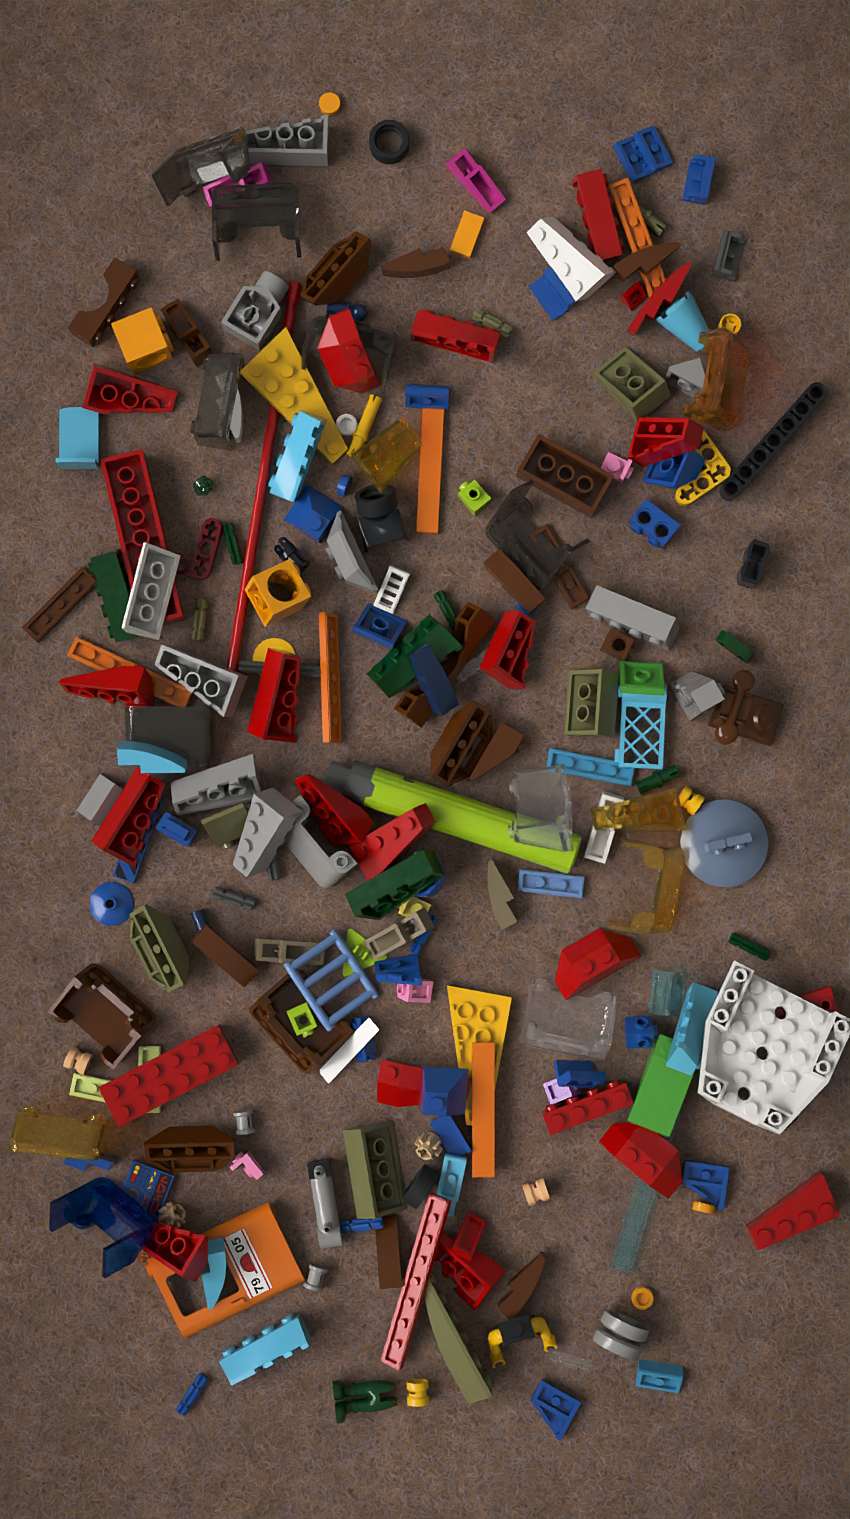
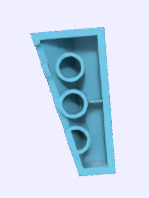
M304 410L299 411V414L295 413L291 425L294 426L292 433L287 434L283 446H286L284 455L280 454L276 466L279 467L277 474H273L269 482L271 494L291 502H296L325 427L326 419Z
M695 982L692 983L685 996L665 1066L690 1076L695 1069L699 1070L702 1059L700 1054L703 1050L705 1022L716 1000L718 991Z
M291 1313L282 1318V1323L276 1327L271 1324L261 1331L262 1334L255 1338L254 1335H251L242 1341L243 1345L235 1349L232 1346L222 1352L223 1356L220 1358L219 1363L231 1385L256 1374L260 1366L268 1368L274 1365L281 1355L285 1359L292 1356L299 1349V1346L302 1350L310 1346L312 1337L300 1314L294 1316Z

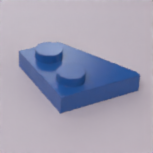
M416 954L374 962L377 982L422 985L418 956Z
M684 1160L682 1183L711 1202L718 1209L724 1210L729 1167Z
M543 1379L540 1380L531 1397L532 1403L549 1425L555 1437L561 1441L581 1401Z

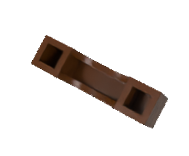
M115 257L103 274L109 285V295L106 302L100 308L93 311L79 310L68 327L72 335L91 347L95 343L99 344L104 337L103 331L107 325L111 326V323L116 318V311L118 308L124 307L128 299L126 296L130 290L134 291L139 284L137 271Z

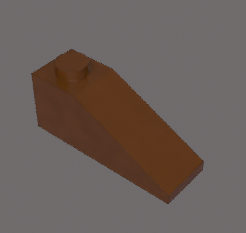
M501 722L472 772L469 781L474 782L512 757L515 752L520 753L525 744L522 741L524 735Z

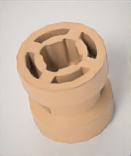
M72 1046L65 1058L63 1067L68 1069L74 1068L78 1073L85 1075L93 1054L88 1052L82 1053L78 1048Z
M543 1178L536 1180L535 1184L526 1183L522 1185L529 1206L535 1205L540 1199L542 1201L550 1199Z

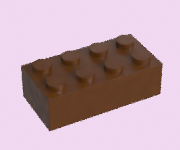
M538 434L517 470L516 477L592 518L612 483L614 475Z

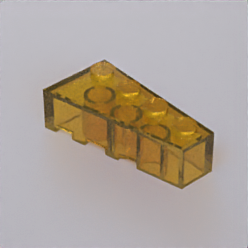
M677 788L662 790L590 809L595 830L665 833L687 831Z

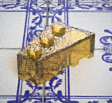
M402 417L351 454L360 472L382 493L422 446V443L413 426Z

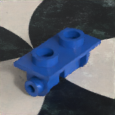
M370 1016L351 1018V1026L354 1033ZM375 1039L369 1040L355 1055L357 1062L376 1060Z

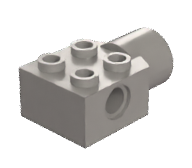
M264 271L254 287H242L221 321L223 330L261 351L282 317L279 304L287 293L289 286L278 276Z

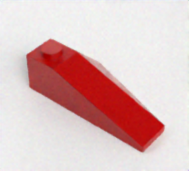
M93 363L82 408L101 414L172 412L178 391L113 368Z

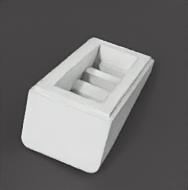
M390 565L373 606L393 614L411 573ZM394 573L401 576L403 580H397L391 577V574ZM388 581L399 585V590L387 585ZM385 589L397 594L396 597L385 594ZM381 598L392 601V606L381 602Z

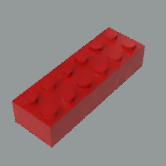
M219 1024L98 1088L119 1128L237 1066L239 1062Z

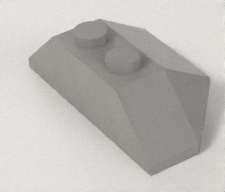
M339 511L336 514L327 539L329 547L325 548L330 560L335 559L338 565L334 568L338 578H344L345 583L377 593L378 588L342 511Z

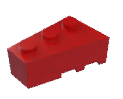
M638 417L627 459L633 460L632 462L645 467L699 449L704 427L690 418Z
M520 610L505 611L479 669L509 689H526L524 678L526 669H529L527 658L528 651L532 648L535 621Z

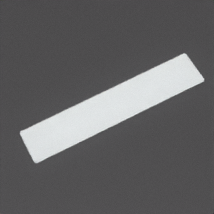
M370 1018L357 1029L320 1069V1074L328 1083L336 1077L379 1031V1028Z

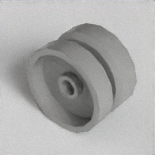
M605 1309L600 1319L605 1327L596 1329L592 1338L593 1341L619 1356L630 1360H638L642 1348L637 1342L646 1341L650 1329L627 1315Z

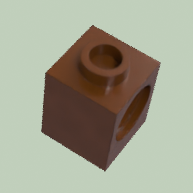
M611 628L600 651L620 661H624L626 657H631L635 646L632 645L634 639ZM621 641L624 644V650H615L613 643Z

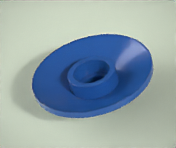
M104 883L98 886L91 895V913L98 922L104 925L114 926L121 924L132 913L133 897L130 891L120 883ZM110 899L114 901L112 908L107 907V901Z

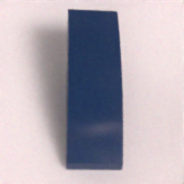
M425 644L409 654L420 689L426 693L432 711L443 716L459 704L449 679L430 646Z

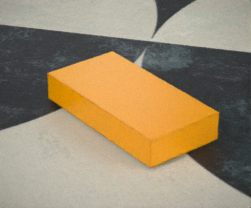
M464 210L450 248L451 253L470 259L483 225L484 217Z

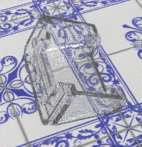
M564 764L512 772L509 790L510 794H514L516 799V820H512V825H508L510 838H514L515 842L561 852L573 851L572 797Z
M531 979L519 1042L529 1047L594 1060L605 1059L612 1043L618 996H614L609 992H600L594 999L575 995L566 1001L561 992L551 991V985L547 980Z

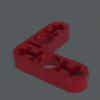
M209 518L204 521L194 558L178 554L180 559L186 561L187 566L182 571L177 570L176 574L199 580H205L210 577L223 532L222 524L217 519ZM213 523L218 528L217 531L212 532L211 536L215 539V542L210 539H204L205 535L207 537L210 536V531L207 527L212 526ZM206 543L211 544L213 547V551L209 555H204L201 551L202 546ZM199 556L204 559H210L209 563L205 561L204 568L207 569V572L202 573L201 576L196 571V568L202 565V560H198Z

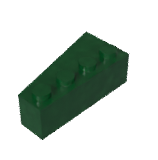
M119 549L90 558L91 562L88 563L91 575H95L97 584H94L97 596H102L104 603L101 605L103 616L109 619L110 625L107 626L111 639L114 638L115 642L139 636L127 633L122 629L131 590L129 585L125 583V568L118 560V557L121 556Z
M422 849L415 852L413 856L345 893V896L355 917L381 920L439 880L445 873L435 852Z

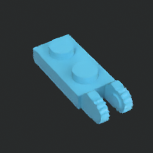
M445 1153L437 1194L452 1201L448 1216L453 1217L456 1202L459 1200L467 1157Z

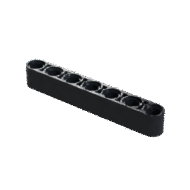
M820 382L812 383L730 474L720 487L719 493L722 499L726 501L736 499L811 415L827 394L824 384ZM810 391H817L820 398L812 397ZM802 406L806 414L798 413L796 407ZM782 423H790L792 430L784 429ZM768 438L776 439L778 445H770L768 443ZM754 454H761L764 461L757 462L754 459ZM740 470H747L750 477L743 478L740 475ZM725 486H733L736 491L735 494L727 493Z

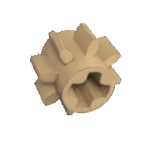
M423 1132L414 1143L418 1146L416 1149L417 1155L424 1160H434L443 1150L439 1146L441 1144L439 1136L431 1132L427 1134Z
M172 1201L159 1209L161 1213L159 1215L160 1224L180 1228L186 1223L184 1220L186 1212L180 1204L173 1205Z

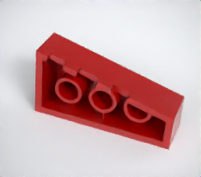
M424 803L368 834L361 842L349 845L367 881L395 866L401 857L428 832L436 821L427 804Z
M817 1171L809 1179L802 1182L793 1191L782 1197L772 1207L765 1210L745 1226L754 1247L757 1250H761L835 1219L840 1214L823 1174Z

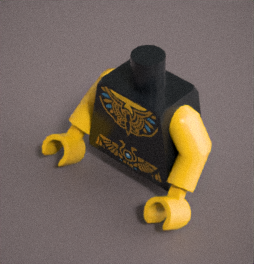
M534 1314L524 1315L499 1323L494 1327L495 1330L488 1334L489 1358L493 1368H495L497 1362H501L502 1366L505 1365L501 1349L541 1337L544 1351L549 1352V1346H554L557 1349L556 1338L551 1334L546 1321L542 1317H535Z

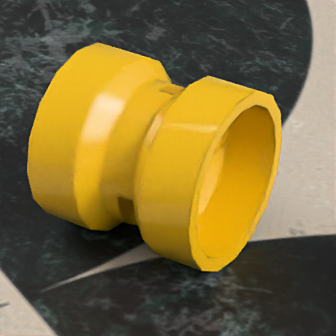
M735 314L724 315L717 327L719 337L723 340L734 339L741 328V320Z
M686 785L674 804L686 808L688 813L694 815L705 797L693 793L692 789Z
M407 1380V1389L409 1390L407 1405L413 1407L429 1405V1396L427 1395L429 1380Z

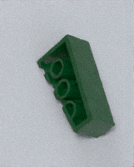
M429 614L401 642L391 649L383 659L375 664L367 675L388 698H391L412 684L413 678L416 677L409 654L428 644L438 661L442 663L448 659L446 655L453 650L458 652L463 646L440 622Z

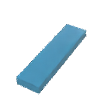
M552 748L549 749L546 770L630 787L632 786L635 768L618 767L619 763H614L613 760Z

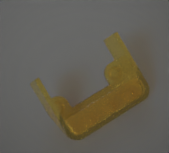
M621 837L620 842L622 846L644 849V863L651 869L659 870L652 913L638 912L634 915L632 923L607 919L608 929L638 934L667 933L674 925L685 855L676 846Z
M24 1106L17 1112L8 1150L82 1160H99L108 1152L112 1118L107 1117L103 1119L102 1115L90 1114L89 1118L84 1119L44 1115L36 1112L35 1107Z

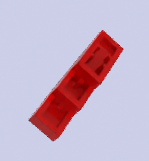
M687 262L654 291L626 331L628 334L634 336L644 318L651 321L655 317L661 303L668 306L672 303L692 263Z

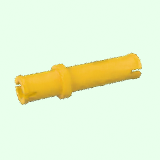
M372 394L369 396L357 430L352 434L353 440L346 453L352 458L355 456V459L360 458L364 444L369 440L368 434L383 401L382 398L378 396L374 398Z

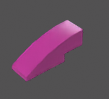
M465 148L445 163L459 182L488 213H491L506 200L482 166L476 164Z
M260 162L244 171L239 169L204 186L203 190L209 207L213 208L263 192L275 185L268 166Z

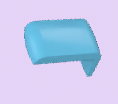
M82 407L59 409V458H56V464L59 469H99L98 412Z

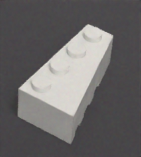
M554 217L541 218L526 232L575 302L589 298L616 273L612 267H608L603 262V259L587 249V245L582 241H578L573 236V233Z

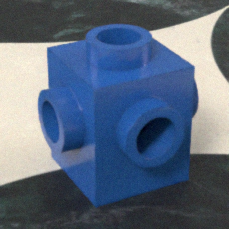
M651 1016L625 1017L624 1034L626 1048L653 1047L654 1038H657V1025H653Z

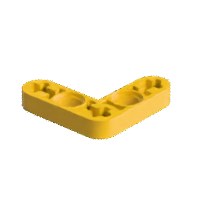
M705 430L703 431L701 443L703 444L706 441L707 444L695 451L702 456L704 449H711L714 457L710 460H705L703 464L705 470L699 473L696 480L677 489L675 500L682 506L690 505L724 482L731 473L729 464ZM716 467L725 469L724 476L719 474L712 480L711 476L716 473ZM700 478L706 479L709 484L708 488L700 489L697 486V480ZM692 484L695 491L689 495V500L681 499V491L688 492L692 488L689 485Z

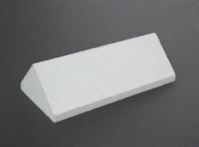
M143 543L122 624V629L125 632L159 640L180 555L149 543Z

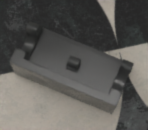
M724 229L712 272L713 277L735 282L745 241L744 235Z

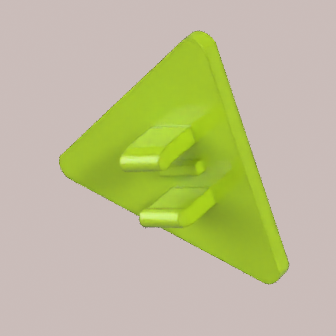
M348 929L346 944L363 969L374 965L376 961L387 959L385 954L374 960L364 943L366 939L353 929ZM345 962L342 974L344 977H347L354 973L349 963Z

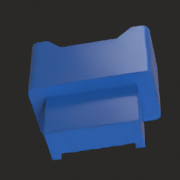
M167 812L163 814L156 826L157 830L186 847L192 845L199 833L194 827Z

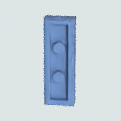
M519 869L517 891L583 898L585 877Z

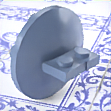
M715 800L700 806L694 815L691 814L688 817L680 835V851L685 865L696 878L712 886L732 887L750 880L760 870L767 856L768 836L763 822L748 806L732 800Z

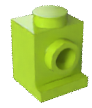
M467 480L459 487L458 497L474 516L491 503V497L487 495L476 480L472 482ZM471 491H475L477 493V497L472 498L470 497L469 493Z
M308 1002L286 1011L297 1036L302 1034L304 1038L315 1033L314 1028L318 1027ZM301 1016L307 1017L308 1022L306 1024L300 1023L299 1019Z

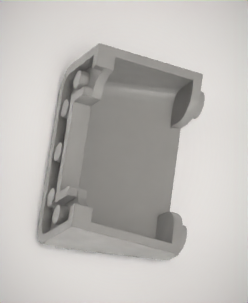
M299 795L291 803L303 812L294 821L295 825L292 830L287 832L284 837V843L321 887L331 888L359 864L345 851H338L331 857L326 855L303 827L309 822L307 818L310 814V805Z

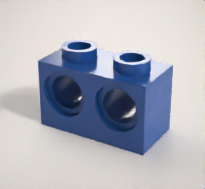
M647 499L644 500L628 522L631 525L630 529L638 535L642 533L648 538L649 544L655 548L659 546L662 549L680 526L678 522ZM642 514L647 515L650 522L647 524L641 523L639 516ZM659 527L664 528L667 536H658L656 529Z

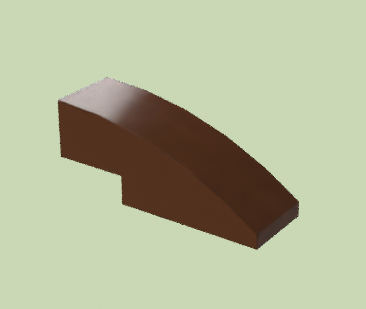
M679 242L653 245L625 257L613 265L612 268L616 271L615 274L621 282H624L638 270L645 276L677 251L681 245Z
M444 247L426 255H423L419 248L381 265V271L383 276L395 278L424 277L450 269V260Z
M179 299L160 309L196 367L215 357L210 346Z
M500 549L483 562L487 571L529 614L546 601L530 580Z
M206 924L191 940L192 943L243 987L259 972L253 963Z
M397 1215L383 1216L384 1227L382 1229H375L380 1289L402 1287Z
M542 1252L508 1281V1285L512 1290L497 1302L498 1308L508 1320H511L520 1311L536 1287L545 1261Z

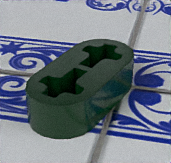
M722 630L715 639L717 643L744 663L749 664L755 656L752 650L726 631Z

